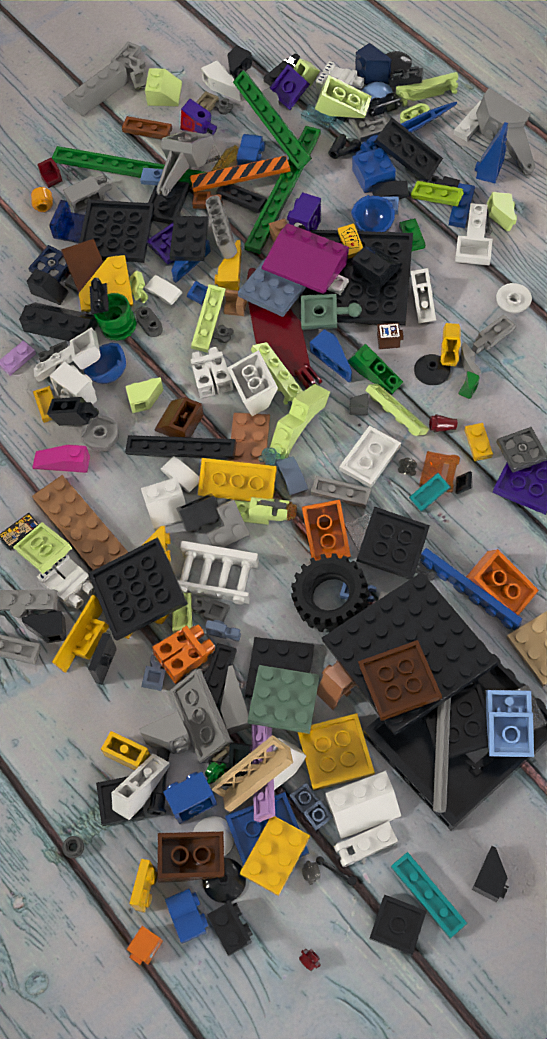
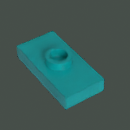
M437 473L415 491L409 499L422 512L451 487Z

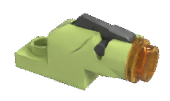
M251 497L250 502L234 500L244 522L269 525V520L290 521L296 518L297 504H293L290 501Z

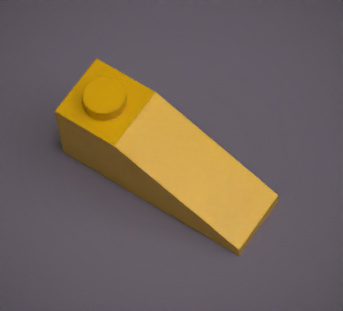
M241 240L235 242L237 248L236 255L229 259L224 258L218 267V274H215V285H218V287L239 291L242 256Z

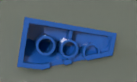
M504 122L482 155L480 162L477 161L475 171L477 172L476 179L496 183L505 159L507 122Z

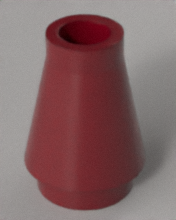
M438 414L430 416L429 429L434 431V433L457 429V419Z

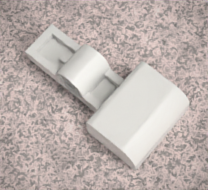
M470 204L467 236H458L455 262L490 265L493 239L484 238L488 205Z
M91 327L70 340V346L64 350L54 353L48 360L38 363L34 368V378L38 382L44 380L59 367V364L64 362L69 364L74 361L80 369H85L98 361L100 349L97 334Z

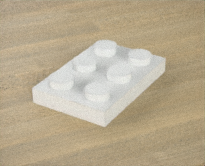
M369 426L339 466V470L371 488L401 447V442Z

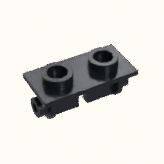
M389 93L385 97L371 99L369 103L371 108L369 109L370 116L373 115L375 117L384 114V107H386V112L398 109L401 106L399 101L401 97L396 93Z
M93 278L91 286H89L91 314L109 311L107 283L102 284L99 278Z

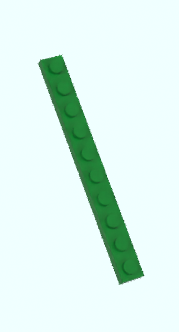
M305 126L298 140L310 155L321 135V129ZM290 158L288 159L290 172L280 174L244 244V249L247 251L261 254L270 236L269 223L278 220L302 170L297 169Z
M60 146L56 147L52 156L55 163L141 178L143 168L164 169L165 166L164 164ZM187 169L178 181L190 183V187H192L190 176L206 172Z

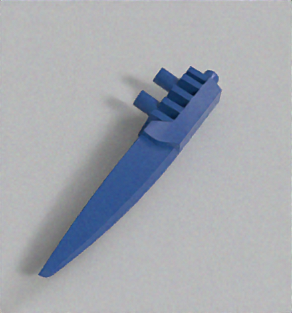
M457 102L429 110L403 122L401 125L413 133L456 106ZM371 136L366 142H363L360 146L361 150L356 152V155L380 148L374 143L378 136Z

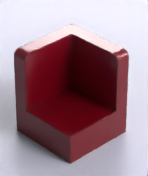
M52 158L37 164L40 176L48 188L63 181L59 167Z

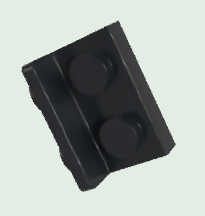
M230 899L223 906L207 914L228 956L251 944L250 936L253 935L248 924H242L239 916L243 914L237 903L232 904Z

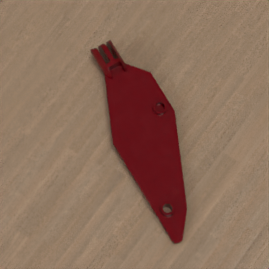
M255 268L248 270L247 280L254 273ZM248 301L256 344L267 342L289 373L296 377L306 389L316 384V382L320 385L323 381L310 366L301 321L291 309L282 317Z

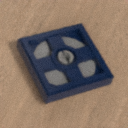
M50 245L43 250L28 268L31 273L35 269L46 272L58 282L69 271L62 252Z

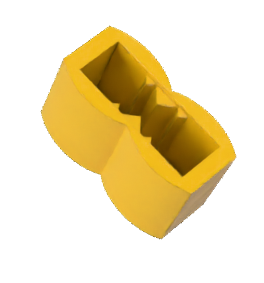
M446 323L443 327L441 363L444 366H456L459 361V348L461 345V327L459 324Z

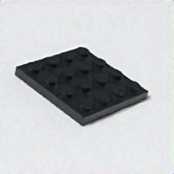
M88 200L79 243L94 239L102 260H106L107 257L125 255L126 262L144 263L155 209L154 203Z
M158 537L88 573L116 641L188 604Z

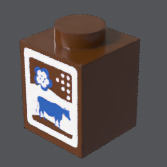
M399 323L377 324L378 348H400V341L404 340L403 330L399 328Z

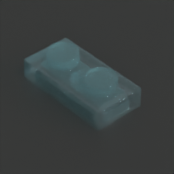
M311 104L301 114V119L326 130H329L337 120L336 116H328L315 110V106Z

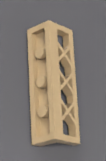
M272 735L210 785L211 790L223 797L224 808L232 812L293 764L290 747ZM273 744L278 747L276 751L266 752ZM254 759H263L259 764H251ZM247 771V774L244 776L235 777V774L238 772ZM232 783V786H230L227 790H224L220 787L223 784Z

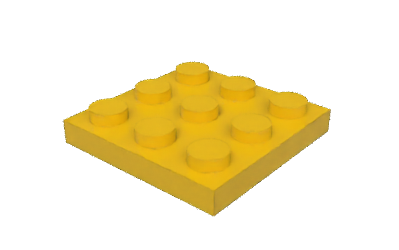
M357 713L311 725L310 734L297 732L302 752L306 755L305 763L313 791L375 775Z

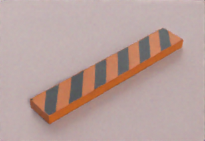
M281 156L191 175L190 180L193 191L197 192L290 172V166L287 157Z

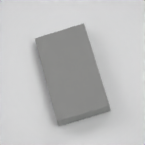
M195 669L174 686L170 692L200 763H205L231 744L232 741L201 669Z

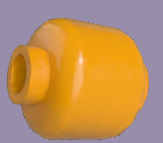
M45 187L35 188L31 192L32 207L39 212H46L53 206L52 192Z

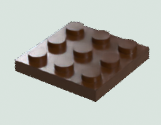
M418 640L358 661L381 721L442 699L441 692Z

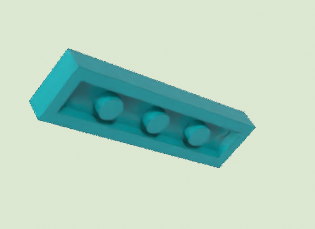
M408 852L391 865V869L449 939L467 925L464 918Z

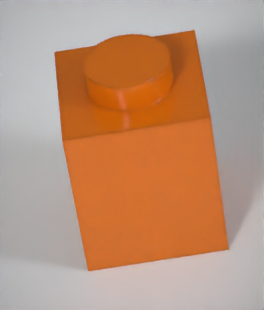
M141 926L126 949L132 953L129 958L139 965L142 962L148 965L163 940L144 926Z

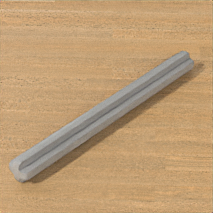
M451 698L437 708L433 810L438 813L446 812Z

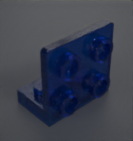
M60 200L49 227L54 239L79 243L85 215L71 212L65 200Z

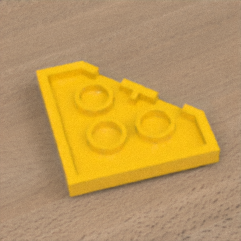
M125 255L107 257L79 292L81 312L91 311L89 286H91L93 278H99L102 284L107 283L108 294H122L128 299L130 306H133Z

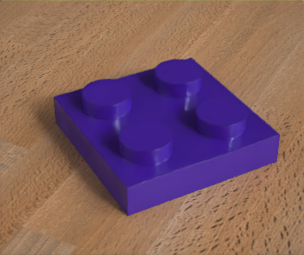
M287 64L270 86V89L278 95L279 101L291 110L310 83Z

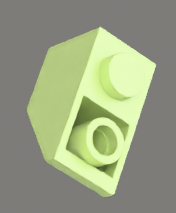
M492 192L487 202L488 215L503 229L510 231L517 221L512 194Z
M161 377L125 386L132 413L148 410L153 406L164 390Z

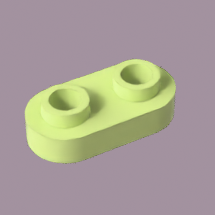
M420 103L402 111L400 123L402 124L429 111V106Z

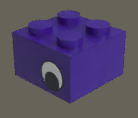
M302 192L300 197L295 200L293 210H290L287 220L289 224L309 232L311 229L317 230L321 223V198Z

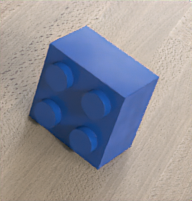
M382 148L352 156V171L364 193L371 192L372 185L395 181L396 169Z
M194 772L186 777L187 780L181 783H172L167 787V790L163 791L179 824L217 805L214 794L203 772Z

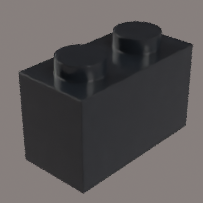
M211 493L176 508L187 532H196L207 523L209 525L215 524L220 518L216 510L218 503L215 496Z

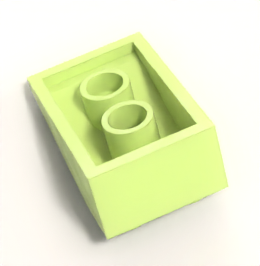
M328 75L321 89L315 110L328 116L365 118L372 96Z

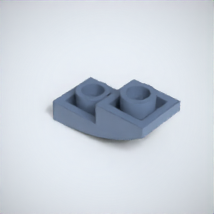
M294 456L275 462L280 477L285 482L289 496L308 490Z
M307 782L289 795L315 831L333 818Z

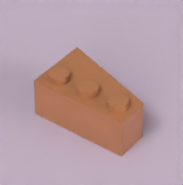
M338 661L333 666L328 665L323 670V677L317 690V695L332 710L338 706L337 703L343 695L348 697L351 694L350 689L355 686V683Z

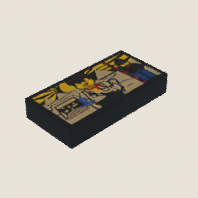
M27 513L1 532L0 539L11 551L39 523L30 513Z

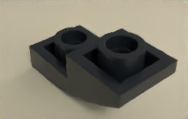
M389 181L372 185L373 196L399 197V199L409 197L407 181Z

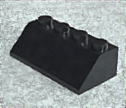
M37 302L25 305L19 318L24 332L69 342L91 327L95 331L98 324L93 314Z

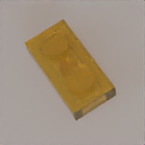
M236 145L227 148L211 171L229 168L230 163L237 158L236 155L239 148Z

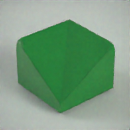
M467 371L466 380L458 394L468 399L472 398L479 384V375Z

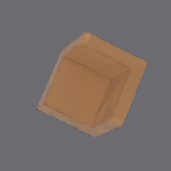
M225 290L224 314L244 316L247 300L238 297V291Z

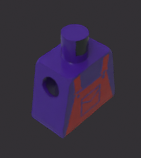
M189 99L181 108V130L202 134L207 132L211 135L215 134L217 126L211 123V113L192 99Z

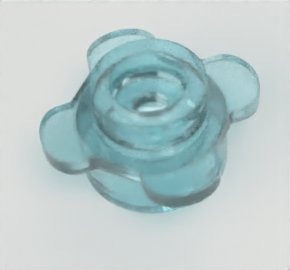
M269 447L262 451V456H259L258 459L260 462L273 466L275 461L281 458V455L274 448Z

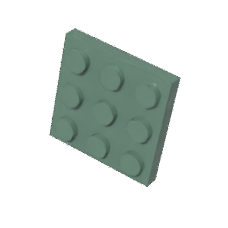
M259 665L248 715V724L310 734L320 675Z

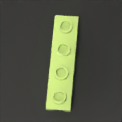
M457 72L425 79L422 80V83L396 86V94L401 97L399 101L402 102L403 106H407V100L417 101L442 95L448 90L457 94L458 83L456 81L459 75Z
M267 342L252 345V353L260 351L278 387L277 391L283 393L284 405H287L289 401L293 402L294 397L303 392L301 387Z

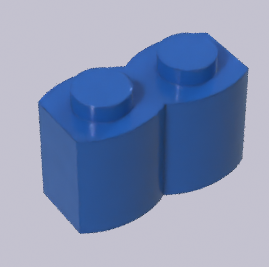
M243 134L237 154V166L262 161L261 153L265 151L263 136Z
M186 889L165 899L182 944L207 933L205 927L209 925L204 913L199 914L197 906L201 904L196 892L191 893L190 889Z

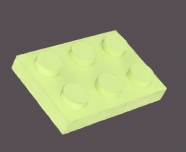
M42 522L13 547L18 554L42 574L51 569L57 561L66 556L72 549L67 541Z

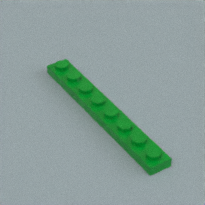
M243 70L233 81L234 85L297 169L302 170L312 157L248 73Z

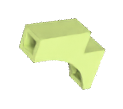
M314 384L294 397L289 414L277 423L269 449L270 453L281 459L288 458L292 447L303 429L319 411L325 408L330 391Z

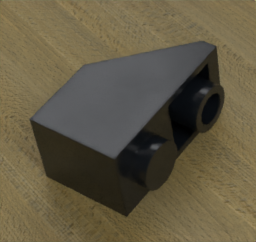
M236 45L227 54L229 72L234 80L243 70L246 72L251 68L253 61L250 51Z
M52 610L46 614L39 615L34 613L29 614L27 617H22L25 627L46 643L65 641L67 638L65 617L61 611Z

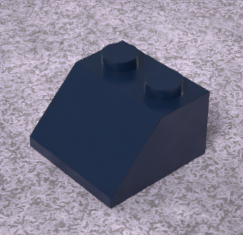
M368 43L356 51L355 70L357 71V76L364 78L365 85L373 82H383L389 85L391 58L371 43Z

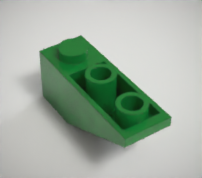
M366 343L347 360L361 376L374 384H379L391 395L403 383Z

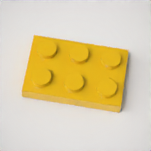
M276 816L271 817L245 862L240 875L279 896L310 839V835Z

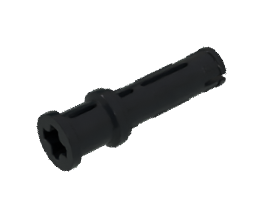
M158 749L157 756L169 762L170 751ZM168 769L150 795L151 800L150 808L147 809L148 814L156 816L166 815V797L163 791L167 790Z

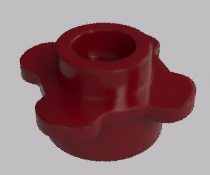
M305 948L301 951L302 955L299 957V960L308 970L312 971L314 968L317 969L321 966L319 956L312 949L307 950Z

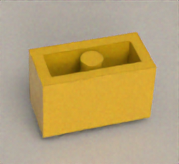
M110 731L101 747L105 757L132 770H136L151 756L148 748L113 731Z

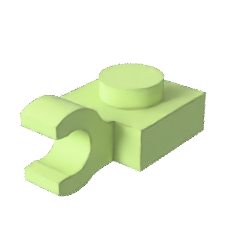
M135 271L129 277L131 293L136 301L141 298L142 303H145L148 300V295L143 291L145 282L142 272Z

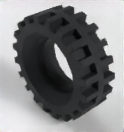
M332 553L331 558H326L325 554H321L320 560L316 561L314 557L311 558V564L308 566L303 564L301 566V574L296 572L294 575L296 582L291 584L293 590L291 597L294 606L303 622L306 621L312 629L314 626L317 627L319 632H323L324 629H329L331 632L369 606L367 600L370 597L364 573L361 568H358L357 563L354 560L350 562L347 556L343 555L342 559H340L336 553ZM336 579L348 586L349 596L341 607L335 610H324L314 603V591L321 583Z

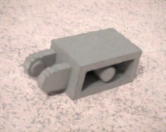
M104 175L96 178L91 176L63 189L67 203L73 212L77 213L87 208L88 200L103 201V194L109 191L112 185L107 182V178Z

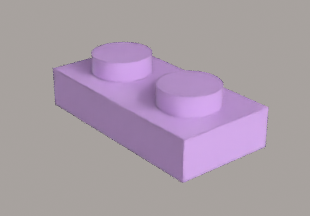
M22 341L0 359V368L11 376L36 355V352L26 342Z

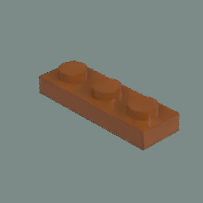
M129 116L126 117L122 126V132L158 139L170 136L173 129L172 124Z

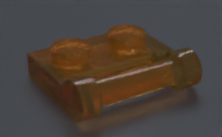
M427 451L419 487L423 486L435 474L439 473L441 475L443 465L446 463L449 464L446 482L451 487L446 492H453V480L460 457L458 455L449 456Z

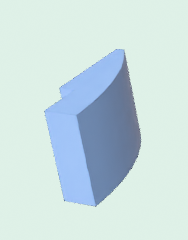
M486 690L489 756L534 757L531 691Z

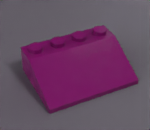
M287 223L278 234L262 265V269L324 294L346 266L349 247Z

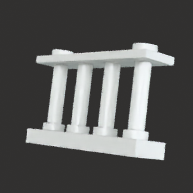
M182 541L180 549L182 556L186 558L180 581L178 580L183 593L230 600L240 605L244 603L249 604V593L245 592L250 569L258 568L259 558L257 553ZM195 558L204 560L199 584L187 582L192 562ZM214 561L223 563L218 587L206 585L211 564ZM232 565L242 567L237 591L225 589Z

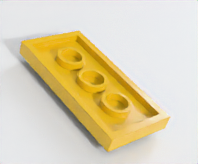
M202 458L198 496H206L211 493L215 498L251 501V497L273 499L277 466Z

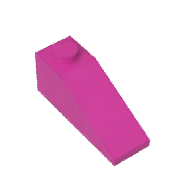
M63 445L39 450L35 453L32 468L87 473L90 455L87 447L81 445Z

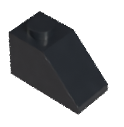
M35 269L26 281L31 294L61 305L69 293L53 276L38 269Z
M491 846L472 888L473 891L494 902H497L499 897L504 899L509 886L505 885L508 878L496 847Z

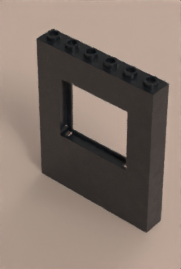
M495 654L492 655L498 660V666L473 682H479L485 696L486 690L530 691L526 684L520 683L516 679L512 670L506 669L501 664L500 659ZM531 694L535 755L547 744V709L541 699L535 698ZM378 717L364 730L363 734L365 739L450 831L531 758L489 756L488 752L476 764L466 754L448 759L446 812L438 813L433 810L436 752L424 718H420L394 736L383 720L381 721L380 717Z

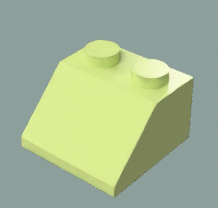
M149 68L145 88L147 105L179 106L182 81L166 69Z

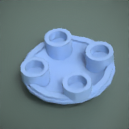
M383 82L369 83L362 89V92L372 96L371 99L382 98L389 93H393L392 88Z

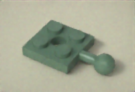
M336 294L301 296L302 330L337 328V314H349L351 317H358L362 312V308L358 303H352L348 307H337ZM318 309L324 311L322 314L314 313Z

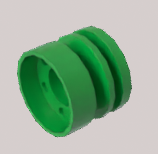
M119 293L108 294L109 311L97 313L94 316L105 338L113 341L126 339L136 329V318L128 299L124 295Z

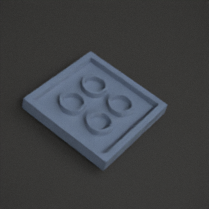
M264 259L240 288L238 297L284 317L306 287L263 270Z

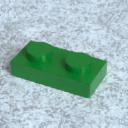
M416 218L399 222L401 233H413L412 251L424 249L426 243Z

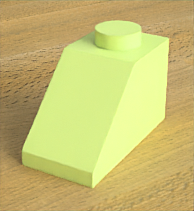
M299 59L294 67V70L310 83L309 86L313 84L320 72L311 62Z

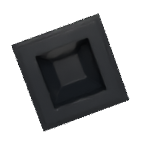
M471 471L456 477V494L473 488Z

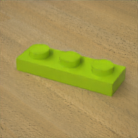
M417 181L411 192V197L413 199L458 206L464 191L462 188Z

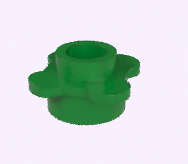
M216 762L211 763L205 772L207 782L211 784L225 774L226 765L224 763L221 765Z

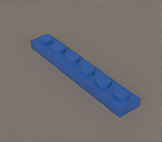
M427 548L424 549L421 553V561L424 567L434 570L440 579L450 582L456 591L465 593L469 596L471 602L481 605L490 616L501 620V623L506 628H512L515 631L520 627L522 622L520 616Z

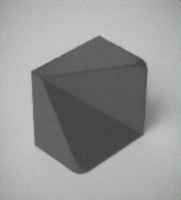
M369 393L350 398V415H368Z

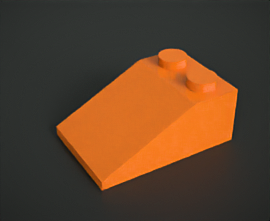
M340 500L303 506L302 511L311 558L314 557L316 561L320 560L321 554H325L326 558H331L332 553H336L340 559H342L343 555L351 557Z
M498 549L487 551L466 576L517 615L523 611L539 591Z

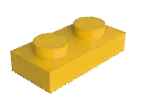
M478 423L465 426L464 431L474 461L492 458L493 452L484 424Z

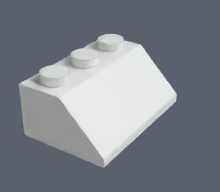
M258 350L227 367L244 405L252 416L269 407L278 389Z
M386 771L325 793L326 802L341 840L401 817L397 799Z

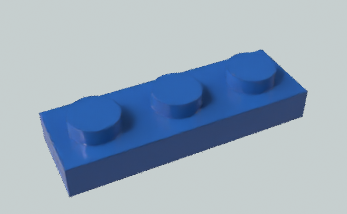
M459 183L458 188H462L464 194L458 206L452 207L448 226L465 228L475 186Z

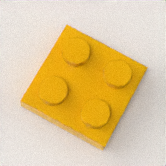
M141 859L129 903L136 911L145 913L146 907H150L152 894H150L151 886L156 884L158 876L154 865L150 860Z

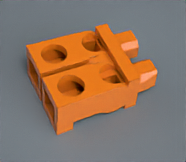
M199 624L190 629L186 625L182 630L152 647L154 656L162 667L165 668V671L175 684L181 681L182 677L191 670L207 662L208 655L215 650V646L210 639L201 644L198 639L204 636V632Z

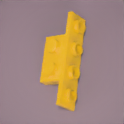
M92 595L52 661L62 672H67L75 656L90 660L102 634L106 633L109 628L106 622L98 620L103 610L95 595Z

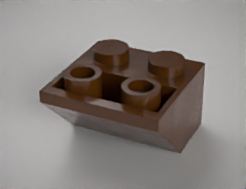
M186 397L172 400L154 430L169 437H191L204 415L202 403Z

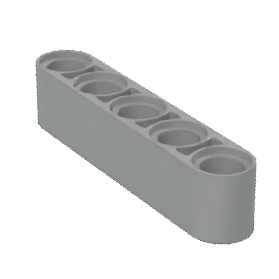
M211 196L206 200V207L216 244L223 257L229 259L236 255L237 248L226 210L218 196Z

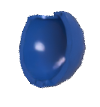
M367 195L354 204L351 215L360 231L387 232L394 222L395 210L387 198Z
M107 343L100 346L99 360L84 369V374L88 375L93 382L100 384L112 383L122 376L126 368V358L123 349L118 343Z

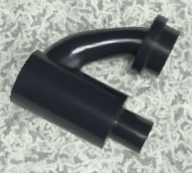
M341 134L336 137L328 154L331 158L337 159L339 156L359 151L362 145L361 141L354 139L350 142L349 147L343 149L346 144V135Z

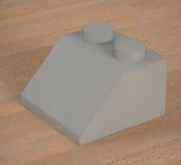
M178 711L139 728L147 745L158 749H167L172 754L176 752L178 754L183 753L189 749V746H192Z

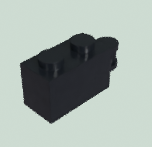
M82 397L54 398L51 400L47 415L59 426L88 424L90 418H95L99 414V410L91 402H86Z

